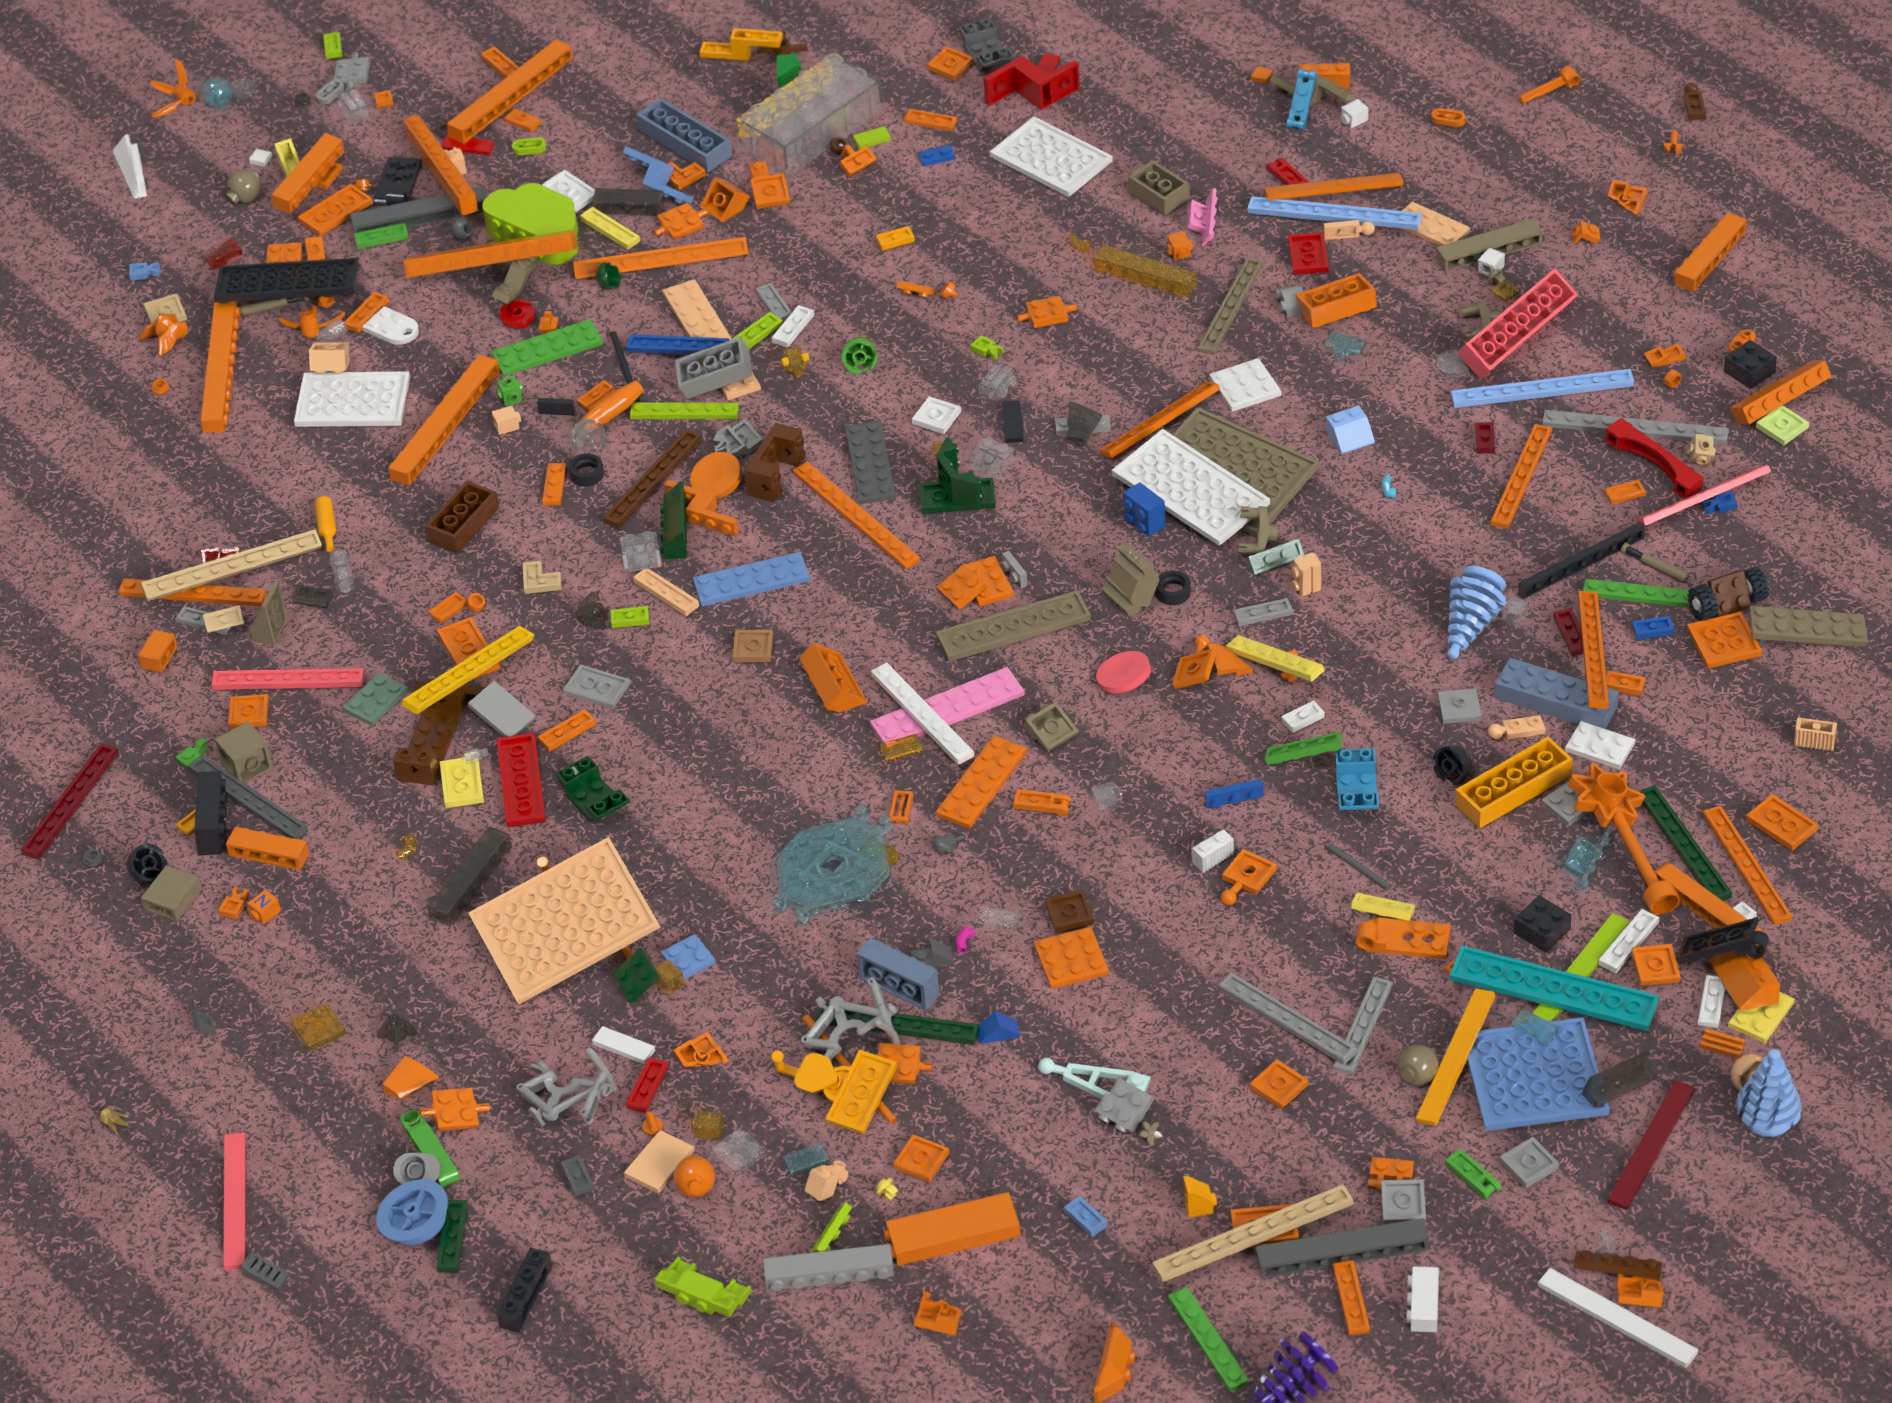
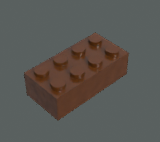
M466 480L425 525L427 541L459 553L499 509L497 492Z

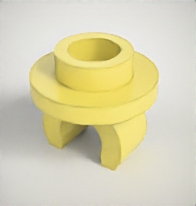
M884 1178L876 1186L878 1189L876 1194L880 1196L883 1193L889 1200L896 1196L895 1193L898 1190L895 1186L891 1185L893 1182L891 1178L888 1180Z

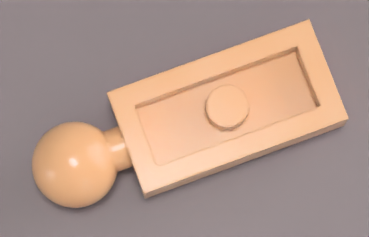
M1359 220L1324 223V240L1359 237L1360 232L1365 235H1371L1375 230V226L1370 222H1364L1362 225H1359Z
M1540 715L1503 720L1502 726L1492 724L1488 728V735L1493 739H1499L1503 734L1506 735L1507 740L1545 734V726Z

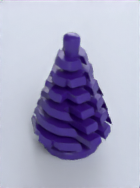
M1302 1331L1298 1339L1307 1350V1355L1303 1357L1296 1347L1292 1348L1291 1343L1282 1338L1279 1345L1288 1358L1294 1361L1295 1367L1286 1357L1282 1356L1281 1352L1276 1350L1273 1358L1279 1367L1284 1369L1286 1375L1284 1376L1270 1362L1266 1370L1275 1379L1277 1384L1275 1385L1268 1377L1266 1378L1262 1375L1260 1383L1268 1392L1265 1394L1256 1387L1253 1394L1259 1400L1257 1403H1274L1275 1401L1278 1403H1290L1284 1395L1285 1392L1293 1400L1295 1399L1297 1403H1302L1306 1400L1300 1391L1296 1390L1294 1383L1303 1392L1305 1391L1310 1398H1313L1318 1393L1311 1383L1305 1380L1304 1374L1313 1384L1316 1383L1318 1389L1326 1392L1331 1390L1322 1375L1315 1371L1313 1366L1319 1363L1331 1374L1335 1373L1339 1368L1329 1354L1308 1333Z

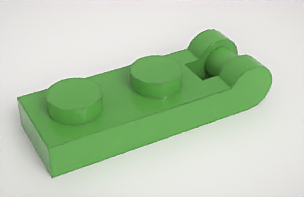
M1459 1149L1445 1159V1165L1475 1190L1483 1200L1489 1198L1493 1191L1497 1192L1501 1189L1499 1181L1462 1149Z

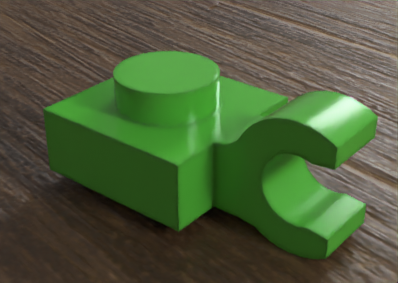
M200 738L194 748L189 746L175 757L176 761L189 770V765L210 749L206 746L208 741Z

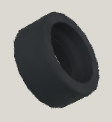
M585 453L577 455L568 464L570 479L578 486L595 485L604 476L602 460L595 454ZM584 466H592L596 468L594 471L590 473L583 474L576 472L579 468Z
M1172 570L1158 576L1160 580L1155 594L1160 602L1166 605H1179L1188 600L1191 594V583L1185 573ZM1172 583L1184 587L1176 592L1162 589L1165 585Z

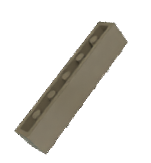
M1534 219L1438 246L1436 249V260L1444 272L1478 263L1479 258L1489 248L1506 255L1542 244V230Z

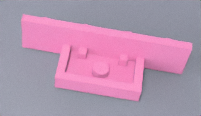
M1215 188L1208 195L1205 205L1193 200L1189 204L1187 228L1203 234L1202 246H1206L1208 241H1212L1215 234L1213 231L1216 222L1214 216L1217 211L1215 205L1218 199Z

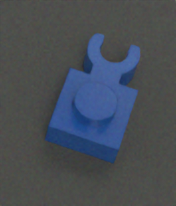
M1733 490L1715 495L1714 500L1706 499L1702 501L1706 514H1712L1718 509L1721 513L1738 508Z

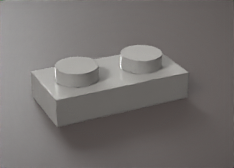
M1009 551L1002 553L1003 562H1001L1003 570L1009 572L1013 583H1017L1020 588L1027 586V573Z

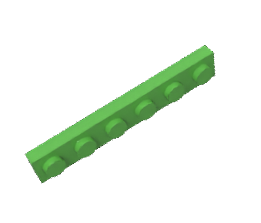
M1585 579L1583 591L1598 592V598L1687 608L1690 605L1687 600L1689 599L1687 597L1689 593L1687 589Z
M1188 1287L1168 1295V1300L1228 1391L1233 1392L1248 1385L1249 1379Z

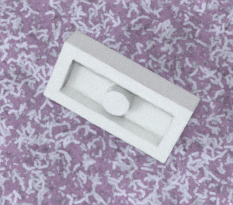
M1312 701L1283 715L1282 723L1294 733L1324 718L1325 712L1315 701Z

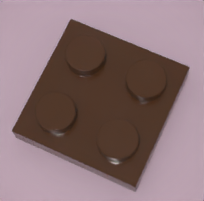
M1084 890L1045 898V904L1055 933L1094 924V918Z

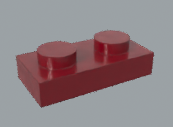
M1494 422L1475 423L1476 453H1495Z

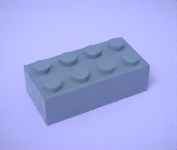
M872 938L857 952L859 979L868 983L869 978H874L879 983L880 989L925 1011L940 995L937 969L933 966L926 965L916 958L905 955L898 949H893L883 942Z

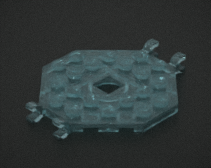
M860 803L855 810L854 817L800 830L776 856L781 896L771 900V904L776 906L774 911L781 915L786 906L790 904L797 908L794 913L799 916L798 923L805 925L812 914L820 913V909L843 907L847 905V902L858 900V902L866 901L891 874L885 834L894 827L893 823L888 822L891 819L890 815L884 813L879 819V825L875 826L865 822L870 817V814L865 812L867 806ZM839 858L844 860L834 872L822 868V865L829 859Z

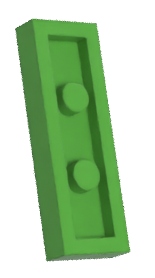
M405 223L354 233L358 249L409 239Z

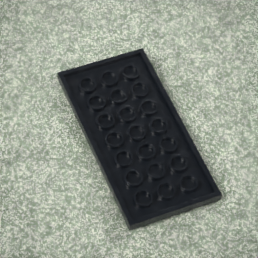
M359 258L220 266L214 292V302L224 304L229 301L245 302L247 300L263 301L264 299L280 300L282 298L297 299L299 297L349 296L355 294Z

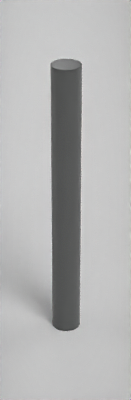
M1331 843L1328 846L1330 852L1387 891L1391 888L1392 885L1336 845Z

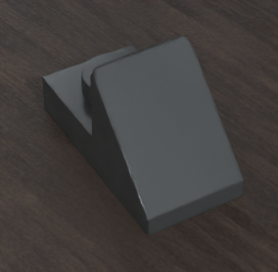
M930 938V948L911 950V957L926 965L936 967L954 964L951 947L933 938Z

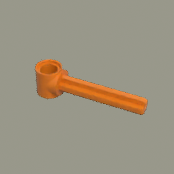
M1566 66L1560 71L1558 78L1534 88L1518 98L1521 104H1525L1561 86L1565 88L1577 86L1581 82V77L1570 66Z

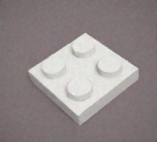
M929 396L912 418V424L945 434L961 413V407Z

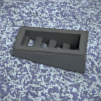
M252 1252L241 1265L244 1277L276 1290L280 1289L290 1275L289 1272ZM276 1274H279L277 1279L273 1281V1278L276 1276Z

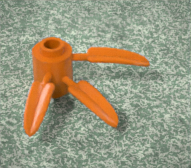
M177 59L175 66L179 84L174 87L158 81L150 82L152 87L169 95L173 92L174 97L178 100L154 112L151 115L154 118L176 110V105L179 103L187 106L196 99L195 92L185 85L187 83L186 72L181 61Z
M312 305L309 311L300 314V323L279 318V321L290 328L301 327L303 336L315 338L320 333L319 328L330 327L343 319L345 312L326 323L318 325L317 309Z

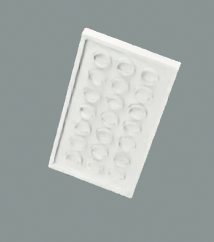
M1164 429L1112 469V475L1130 487L1139 482L1144 484L1165 500V510L1219 546L1251 520V518H1240L1241 506L1258 508V506L1267 507L1270 504V498Z

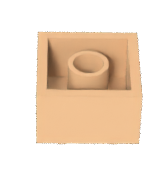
M314 342L309 349L310 371H315L317 374L325 373V371H332V373L336 374L346 371L350 364L349 342Z

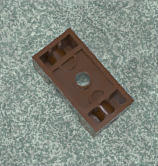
M779 423L774 424L744 470L748 496L775 502L777 497L782 495L783 487L781 486V473L779 472L778 462L797 467L800 461H804L806 451H804L802 429Z

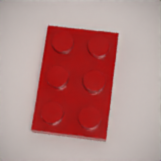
M1323 232L1288 235L1293 275L1329 272Z

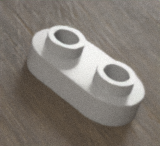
M341 80L329 81L316 92L317 102L319 104L331 103L343 93V82Z

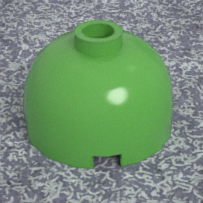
M856 337L850 339L844 345L842 361L848 371L863 373L860 370H871L877 363V351L870 340L864 337ZM866 363L863 368H857L858 364Z

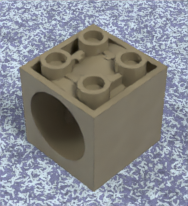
M249 722L215 738L222 766L243 783L273 769L267 742Z

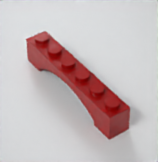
M1622 417L1606 428L1605 442L1617 451L1620 449L1631 451L1654 462L1671 479L1674 485L1673 492L1685 499L1702 490L1704 478L1699 473L1692 470L1684 462L1677 459L1672 453L1662 448L1657 442H1654Z

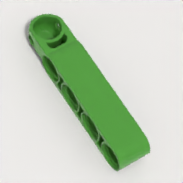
M410 1110L403 1113L400 1117L402 1127L407 1133L409 1140L414 1142L413 1146L418 1153L432 1154L440 1163V1174L436 1182L440 1183L443 1188L460 1180L455 1165L423 1117H420L419 1111Z

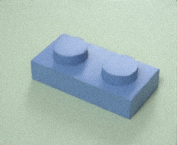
M1081 1196L1064 1207V1212L1091 1237L1108 1226V1221Z

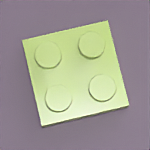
M1782 405L1756 422V428L1784 446L1808 429L1809 422Z

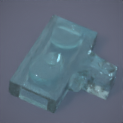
M1332 331L1326 341V347L1334 349L1336 354L1335 361L1342 362L1345 355H1350V353L1360 355L1366 346L1365 339Z

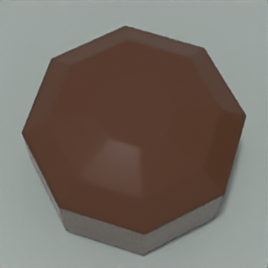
M835 137L831 140L830 150L835 154H841L845 145H847V141L843 138Z

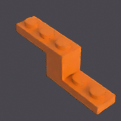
M667 480L664 484L665 494L677 483ZM684 485L688 505L686 507L687 521L692 524L705 526L710 530L721 531L726 535L736 536L738 534V519L714 512L717 508L716 495Z

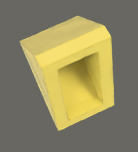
M291 138L274 144L278 162L287 176L300 162Z

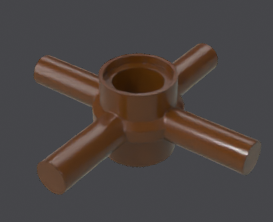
M784 30L779 31L783 33L779 48L757 47V53L774 52L776 57L777 55L790 54V51H807V44L790 45Z

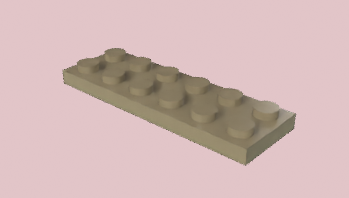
M1750 606L1749 608L1752 639L1855 647L1867 646L1868 643L1864 614Z

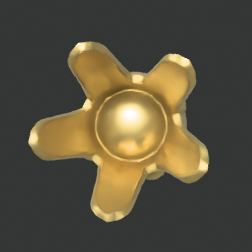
M105 1108L100 1114V1121L107 1124L117 1135L118 1133L113 1122L129 1126L119 1117L128 1118V1116L116 1113L111 1108Z

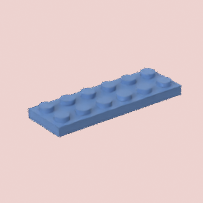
M801 552L693 577V583L701 606L810 581Z

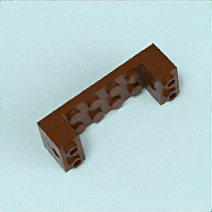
M426 678L423 686L433 681L434 679ZM463 685L422 711L408 748L398 747L393 763L397 781L426 785L435 784L441 769L440 761L445 759L466 705Z

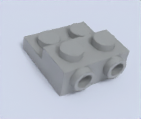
M1118 1078L1110 1093H1105L1095 1111L1099 1114V1119L1107 1124L1110 1121L1116 1124L1114 1127L1125 1133L1128 1130L1134 1133L1155 1098L1125 1080Z

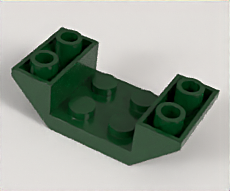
M947 437L936 454L938 482L954 505L976 510L981 509L980 501L982 500V495L979 489L981 481L978 476L974 475L972 470L959 475L958 467L960 463L957 458L959 449L957 444L953 443L950 437Z
M588 755L555 773L567 798L589 822L598 821L630 803V799L620 789L613 791L600 777L598 765Z

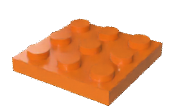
M1742 612L1687 624V631L1707 669L1762 656V649L1757 640L1752 639L1751 629Z
M1092 927L1033 941L1051 989L1109 975V969Z

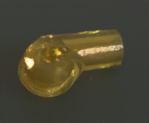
M1077 234L1069 236L1074 249L1083 252L1089 250L1091 245L1089 240L1086 241L1084 239L1080 242Z
M411 834L404 837V848L396 852V857L400 861L416 851L417 841Z

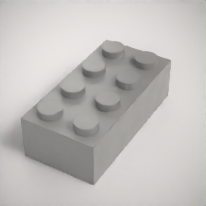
M742 337L675 360L678 387L686 399L753 376L750 351Z

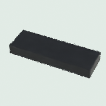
M1020 401L1002 402L1005 443L1023 442Z

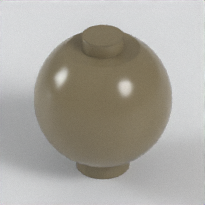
M246 169L235 171L227 181L228 193L225 195L226 198L234 205L238 201L243 203L254 201L261 191L260 176L255 171L251 172Z
M1411 1045L1405 1048L1397 1060V1070L1400 1077L1406 1083L1413 1086L1428 1084L1434 1079L1438 1071L1439 1064L1436 1052L1424 1045Z

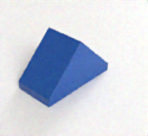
M994 1011L979 1025L978 1037L980 1044L1020 1037V1032L1015 1019Z

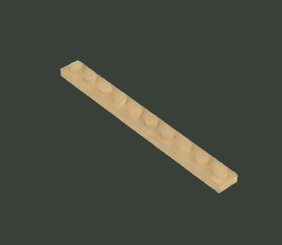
M315 529L141 582V587L146 600L151 601L322 548V544Z
M1344 1184L1156 1260L1152 1262L1153 1269L1161 1282H1165L1353 1205V1198Z

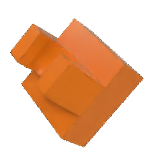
M545 311V317L540 318L539 333H548L558 328V317H553L552 311Z

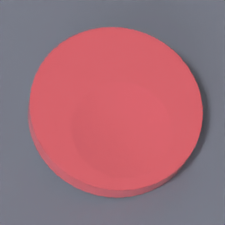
M1122 652L1110 657L1101 664L1097 670L1096 679L1100 688L1105 692H1127L1146 681L1151 673V664L1148 657L1141 652Z

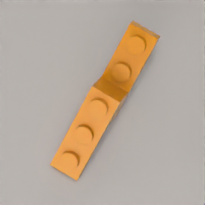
M734 28L730 37L731 44L703 42L699 52L700 57L749 61L752 46L779 48L783 33Z

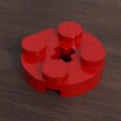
M513 300L512 304L508 306L504 304L500 309L502 325L509 328H527L535 319L534 307L526 300Z

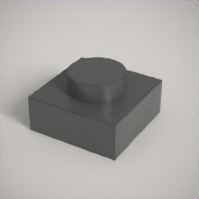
M197 1010L191 1015L194 1030L208 1035L216 1031L211 1015Z

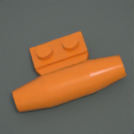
M603 380L578 398V405L588 411L579 421L581 428L588 433L608 423L630 407L644 392L640 383L635 380L615 390L614 386Z

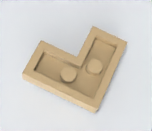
M541 561L523 563L525 594L562 590L560 572L542 574Z

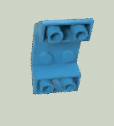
M1375 748L1336 750L1338 809H1379Z

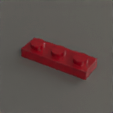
M1572 608L1553 612V618L1571 656L1583 654L1581 627Z

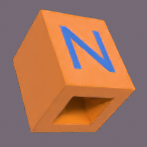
M266 890L247 903L250 918L255 922L259 921L263 925L281 912L278 899Z

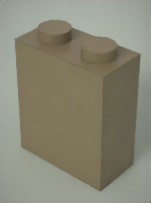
M166 865L141 897L144 910L178 921L202 890L200 878L195 874Z

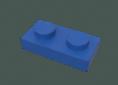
M951 145L920 151L918 152V158L922 167L955 160V154Z
M1670 616L1632 621L1636 640L1674 635V627Z

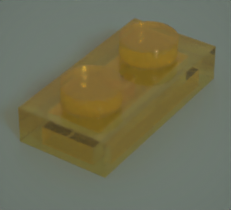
M917 734L880 744V750L886 762L923 752Z

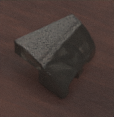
M1070 401L1067 406L1069 408L1067 439L1083 448L1103 415L1086 406Z

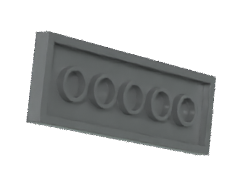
M881 421L845 426L859 504L896 499Z

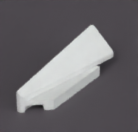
M125 135L113 149V152L133 197H145L147 194L137 144L131 145L129 135Z

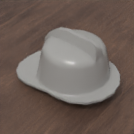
M406 1153L396 1160L393 1168L394 1176L401 1184L414 1180H430L435 1182L440 1174V1163L432 1154Z

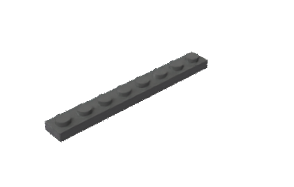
M200 756L189 765L190 772L196 776L198 772L221 771L222 779H226V791L224 792H227L228 797L284 836L299 839L308 832L306 824L205 756Z

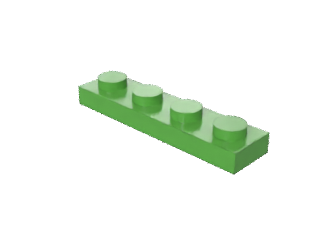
M1340 731L1269 747L1266 751L1265 760L1267 765L1280 764L1283 761L1298 760L1305 756H1316L1328 751L1334 752L1341 749L1343 736Z

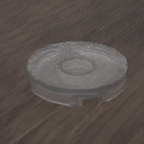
M1459 350L1444 351L1436 359L1438 373L1446 375L1448 378L1464 377L1471 368L1457 354Z

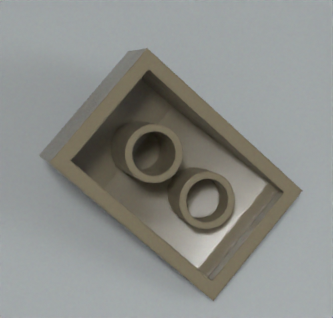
M275 580L257 613L254 623L250 626L249 632L252 635L253 642L274 645L288 620L279 581Z

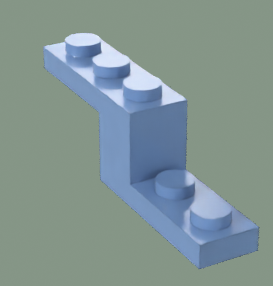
M625 146L623 153L629 155L628 159L638 162L639 159L642 161V165L648 167L642 184L648 186V190L655 193L659 190L662 196L669 199L673 196L675 197L674 201L681 204L692 202L694 197L667 186L674 166Z

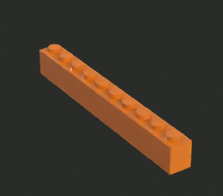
M554 40L447 123L448 136L463 144L568 63L573 58L572 46L560 40Z
M410 116L404 119L403 123L407 139L460 214L463 216L478 211L475 192L420 116Z
M573 229L410 256L403 260L406 278L573 251L578 247L575 230Z
M229 301L224 304L214 302L201 413L203 433L225 432V425L229 424L227 414L230 413L228 401H231V390L229 389L233 388L231 378L234 376L232 365H235V354L233 353L237 352L235 342L238 341L236 329H239V319L237 317L241 316L240 307H237L236 301Z
M479 354L472 361L470 367L462 374L458 382L453 385V388L445 395L442 402L436 406L434 412L426 419L422 427L417 430L414 437L408 441V444L398 454L394 462L390 464L388 471L392 481L408 486L411 485L499 374L497 359Z

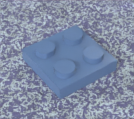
M695 934L660 951L662 958L681 981L716 963L715 958Z

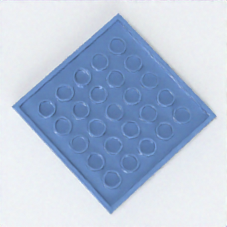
M1584 1018L1482 1030L1479 1032L1467 1058V1063L1485 1131L1609 1115V1105Z

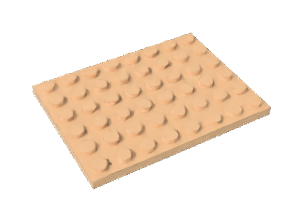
M609 837L469 912L472 921L518 1005L660 928L659 923Z

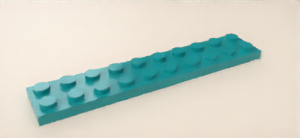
M1463 945L1460 948L1449 977L1451 981L1648 1031L1659 1002V995Z

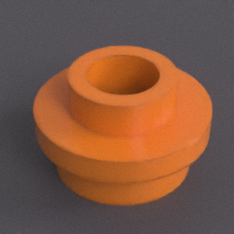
M355 180L356 185L354 186L360 190H368V187H371L369 180Z
M164 379L155 380L151 387L152 392L156 395L165 394L170 388Z

